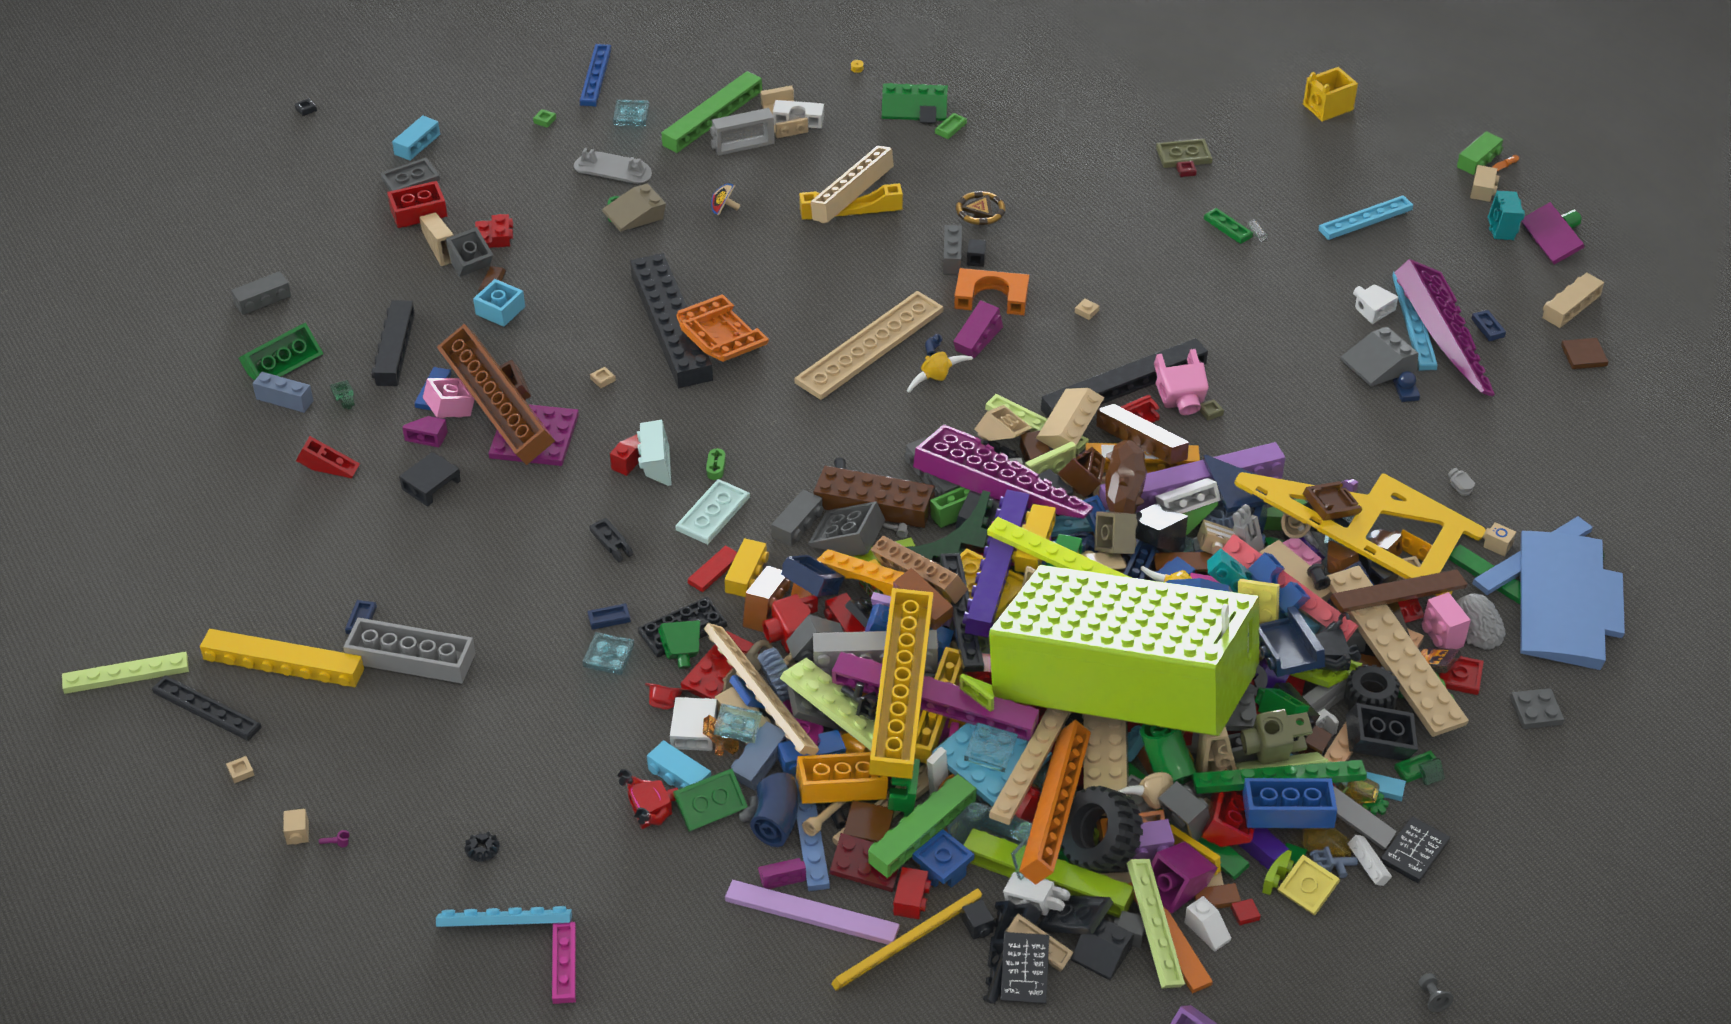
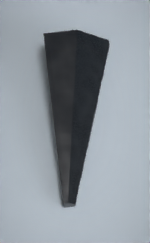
M1010 900L995 903V908L998 911L997 918H994L995 935L991 937L988 967L991 969L990 977H987L985 982L988 985V993L983 999L986 1002L995 1004L1001 992L1004 932H1006L1017 914L1036 925L1042 913L1041 910L1031 903L1014 904Z

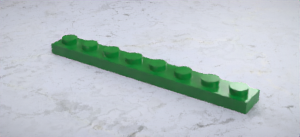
M1362 760L1193 773L1192 780L1196 794L1243 790L1245 778H1332V783L1365 781L1367 773Z

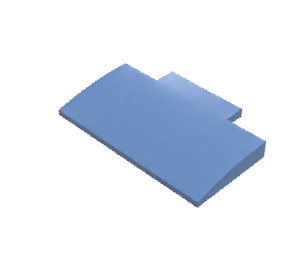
M1522 531L1520 654L1601 670L1606 661L1605 635L1622 638L1625 634L1623 573L1603 569V542L1601 539L1564 533Z

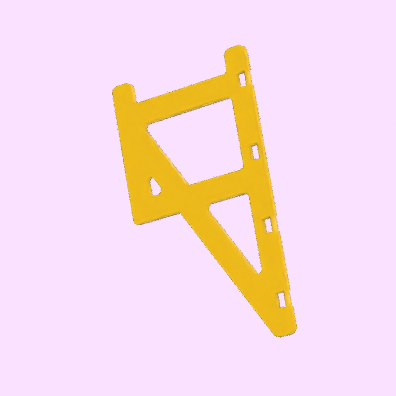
M1244 472L1239 473L1234 482L1240 489L1251 495L1254 494L1271 506L1304 524L1316 528L1317 531L1405 579L1440 573L1462 534L1479 541L1486 531L1483 526L1386 474H1381L1368 495L1350 492L1358 502V505L1362 507V511L1360 514L1355 515L1347 528L1332 520L1323 521L1317 512L1292 499L1307 500L1303 495L1305 488L1315 485ZM1391 496H1395L1403 501L1394 500ZM1380 514L1436 523L1442 526V530L1420 567L1412 565L1366 539L1368 532Z

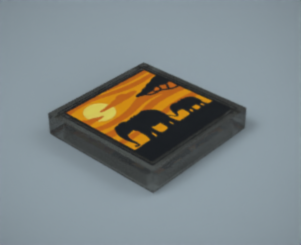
M1425 647L1419 649L1435 673H1447L1461 656L1460 649Z

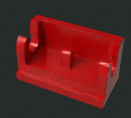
M1150 395L1120 407L1150 423L1160 418L1159 414L1155 411L1159 409V406Z

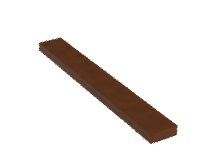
M1456 569L1333 593L1330 599L1339 612L1344 613L1465 589L1468 583Z

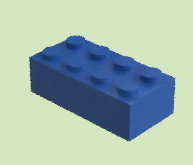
M1245 778L1243 803L1247 828H1335L1337 805L1332 778Z

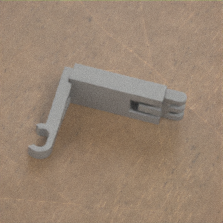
M1244 504L1232 516L1234 534L1260 552L1264 549L1258 517L1251 515L1250 507Z
M1347 679L1329 688L1318 685L1303 696V698L1317 713L1324 708L1328 710L1344 698Z

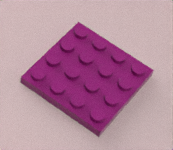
M528 404L555 439L553 444L530 463L562 466L579 416V410ZM496 430L488 453L489 458L523 462L513 452L499 431Z

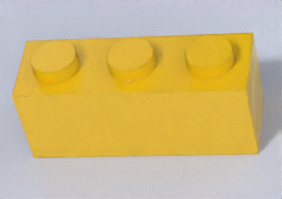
M744 538L725 577V593L746 597V592L762 573L763 564L768 561L769 552H767L766 543Z

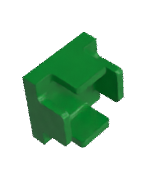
M920 759L914 760L912 779L891 777L892 785L905 786L907 788H890L888 809L904 812V817H908L914 811Z

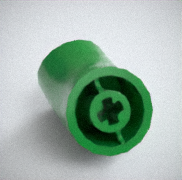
M1143 724L1140 733L1153 772H1163L1171 775L1173 784L1176 781L1181 785L1191 781L1193 773H1197L1187 749L1182 731Z

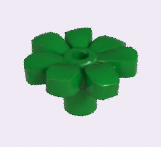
M1369 792L1367 796H1363L1361 799L1362 807L1368 811L1370 810V813L1373 815H1377V811L1380 815L1386 813L1389 802L1384 800L1382 793Z

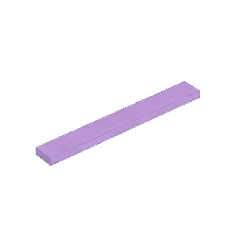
M732 880L725 896L726 902L887 945L896 939L900 928L898 923Z

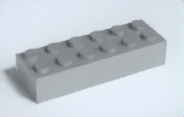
M357 618L343 647L345 653L362 656L363 665L366 667L461 684L476 654L472 637L364 618Z
M929 630L925 671L937 672V630ZM887 631L813 633L814 663L831 677L832 669L840 652L851 653L864 659H872L878 663H883Z

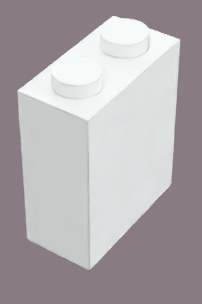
M675 697L670 731V743L673 747L682 750L713 751L717 720V699Z

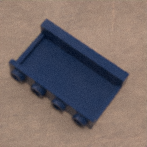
M1295 606L1287 607L1288 618L1259 624V649L1261 656L1267 660L1269 669L1273 670L1277 677L1325 667V650Z

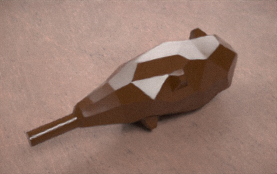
M1123 440L1113 447V451L1106 454V458L1110 460L1105 475L1106 503L1109 512L1135 514L1137 507L1144 504L1141 495L1147 476L1145 454L1133 441Z

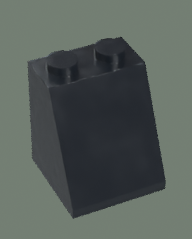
M1154 504L1135 513L1137 519L1136 539L1157 548L1184 552L1188 516L1160 504Z

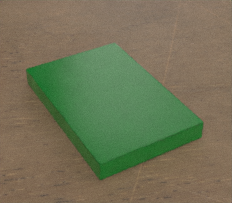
M732 768L673 792L688 832L748 807Z

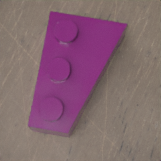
M980 300L954 339L955 350L975 358L1003 328L999 308Z

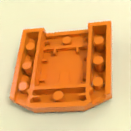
M723 294L681 309L676 315L681 330L704 353L722 362L767 345L769 341L758 328L755 330L750 329L732 311L734 305Z

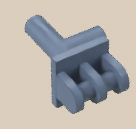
M1325 846L1324 850H1314L1310 853L1311 859H1314L1315 863L1327 871L1331 872L1335 866L1339 878L1347 877L1348 874L1345 866H1357L1358 864L1357 857H1332L1328 846Z

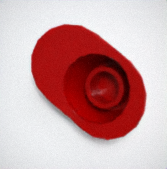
M650 683L645 684L649 687V704L660 709L673 708L675 697H680L682 691H693V689L669 688Z

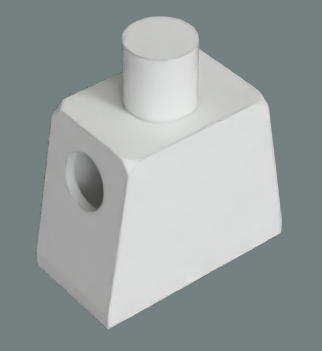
M1372 285L1366 290L1358 286L1353 292L1357 297L1356 309L1372 324L1396 310L1398 296L1377 285Z

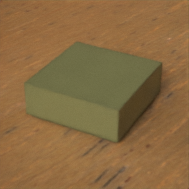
M1214 399L1200 404L1201 409L1199 411L1208 421L1224 414V410Z

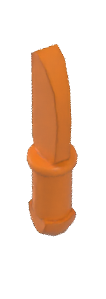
M1513 155L1494 164L1492 168H1497V171L1518 162L1519 156Z

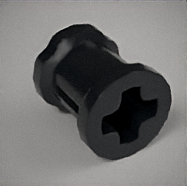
M1319 563L1307 569V575L1312 578L1313 586L1316 590L1326 589L1331 583V579L1324 572V566Z

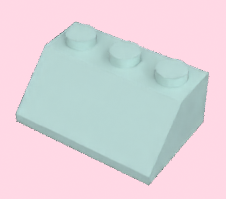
M656 420L640 423V431H637L638 441L641 442V444H638V451L641 456L638 458L640 469H644L645 476L670 486L672 485L670 448L663 421Z

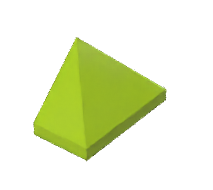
M961 674L959 689L992 712L994 710L992 685Z

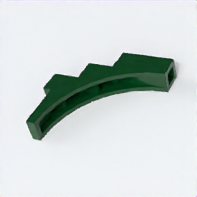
M982 491L978 504L970 517L948 536L932 543L920 546H906V548L933 562L935 561V563H940V554H961L964 551L963 549L984 554L985 546L989 547L987 545L989 536L987 535V529L984 528L987 527L989 517H986L987 510L991 511L993 505L990 492Z

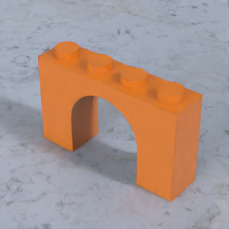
M960 268L955 291L954 309L972 310L973 300L978 292L986 289H995L1003 292L1008 297L1007 314L1024 315L1029 275Z

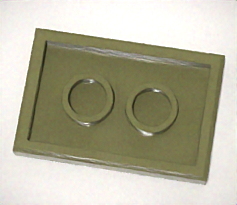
M1205 139L1156 143V149L1163 168L1176 167L1177 162L1193 161L1194 165L1212 163V156Z

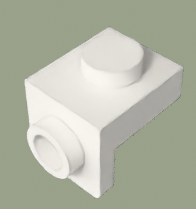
M1324 708L1318 712L1320 717L1316 721V726L1326 729L1329 733L1335 735L1339 721Z

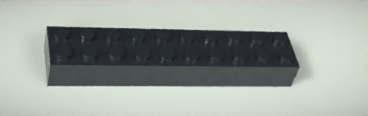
M664 253L630 260L632 279L678 389L713 381V367L708 354L704 353L680 328L676 315L679 310L687 308V305Z

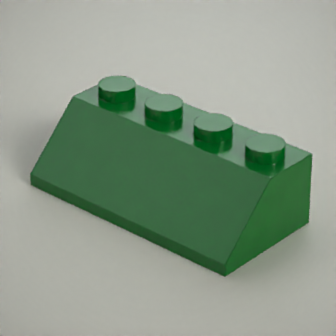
M883 83L882 119L920 120V106H936V121H945L947 117L948 86Z
M305 322L242 355L238 359L246 373L255 381L261 372L281 377L319 357L323 352Z

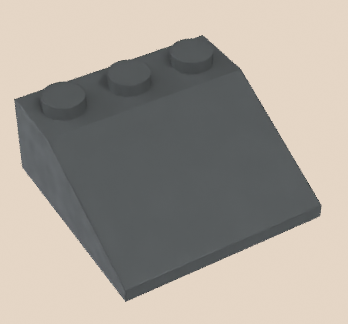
M1383 327L1367 335L1343 354L1341 360L1366 383L1374 386L1397 378L1402 372L1417 371L1418 352L1389 327Z
M877 501L826 511L808 543L809 546L823 550L829 549L849 556L867 554L885 522Z

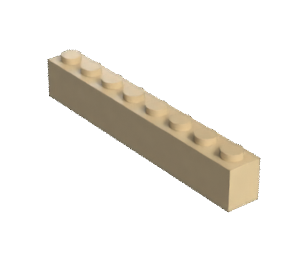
M875 147L811 201L813 220L828 223L894 166L892 148Z

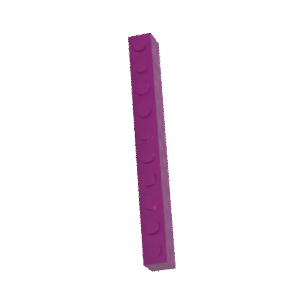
M840 652L832 669V683L841 686L847 685L851 689H855L857 682L860 681L865 684L863 692L869 694L874 691L876 696H878L882 663L872 659H864L851 653ZM924 676L920 709L1026 741H1030L1039 721L1038 709L1014 703L1011 700L994 697V710L990 712L959 689V686Z

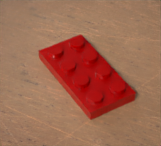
M726 631L744 654L754 645ZM714 644L681 682V688L693 689V691L688 692L702 699H715L716 695L722 693L724 685L722 680L733 666L728 664V659L718 651L717 645Z

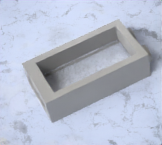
M769 108L712 120L710 132L713 140H711V146L713 150H716L718 156L775 144L774 117Z

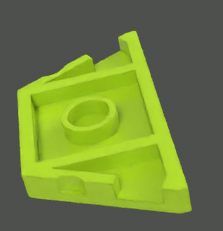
M1351 660L1350 670L1348 671L1339 670L1333 672L1330 670L1312 669L1290 675L1329 688L1347 679L1352 670H1355L1358 666L1362 667V663Z

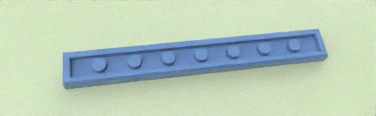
M1577 516L1554 530L1553 533L1585 536L1592 531L1593 527ZM1521 551L1474 578L1472 584L1488 595L1520 576Z

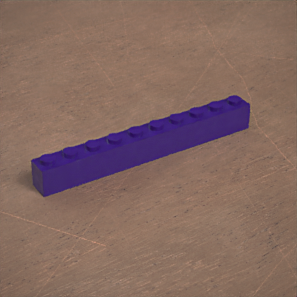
M1007 489L1005 497L1001 496L999 508L1001 509L997 508L995 519L999 517L1022 528L1030 494ZM991 536L988 537L987 542L989 547L985 546L983 554L985 559H981L979 571L981 572H977L975 584L977 586L973 585L971 597L973 599L969 598L967 610L969 612H965L963 617V624H966L965 633L989 638V632L993 626L1012 563V554L1016 549Z

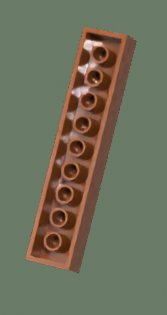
M465 324L437 346L438 350L510 448L526 465L555 442V439L478 337Z

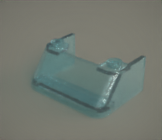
M981 803L968 805L947 827L948 833L962 845H964L973 828L980 831L983 827L1020 841L1021 843L1011 855L1017 877L1022 880L1024 876L1019 870L1033 822L1015 815L1010 825L989 818L991 806Z

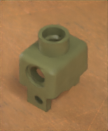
M1285 709L1258 714L1253 728L1240 731V739L1245 755L1256 753L1259 763L1268 764L1287 761L1291 752L1306 750L1307 745L1304 735H1310L1313 731L1307 712L1287 716ZM1297 720L1302 721V722H1303V725H1301V726L1297 725V724H1296V721H1297Z

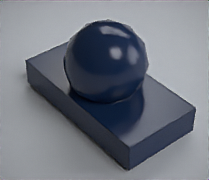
M1402 372L1399 377L1392 379L1401 402L1418 401L1420 399V394L1415 384L1416 376L1412 372Z

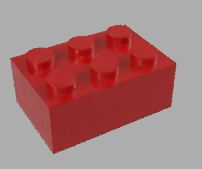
M437 181L387 192L390 210L398 228L420 223L419 217L435 212L440 218L448 217L445 199Z

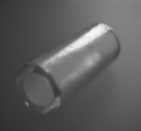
M1251 220L1248 223V228L1260 242L1268 239L1267 233L1256 220Z

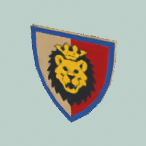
M730 183L724 184L713 193L711 208L715 214L719 215L725 204L735 210L740 208V204L729 199L735 185Z

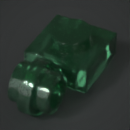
M348 380L330 385L336 401L341 400L344 409L347 408L349 410L352 409V406H355L352 397L354 396L353 389Z

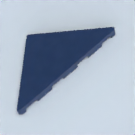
M1203 455V461L1212 480L1217 482L1220 498L1227 513L1238 511L1244 504H1247L1250 508L1268 504L1263 499L1254 494L1251 495L1234 484L1239 473H1255L1209 455Z

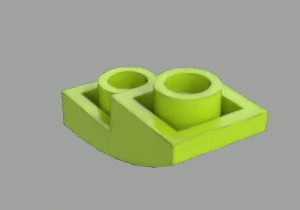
M1287 850L1272 864L1265 877L1262 893L1271 895L1273 887H1278L1279 880H1285L1286 874L1290 873L1294 861L1290 860L1292 851Z

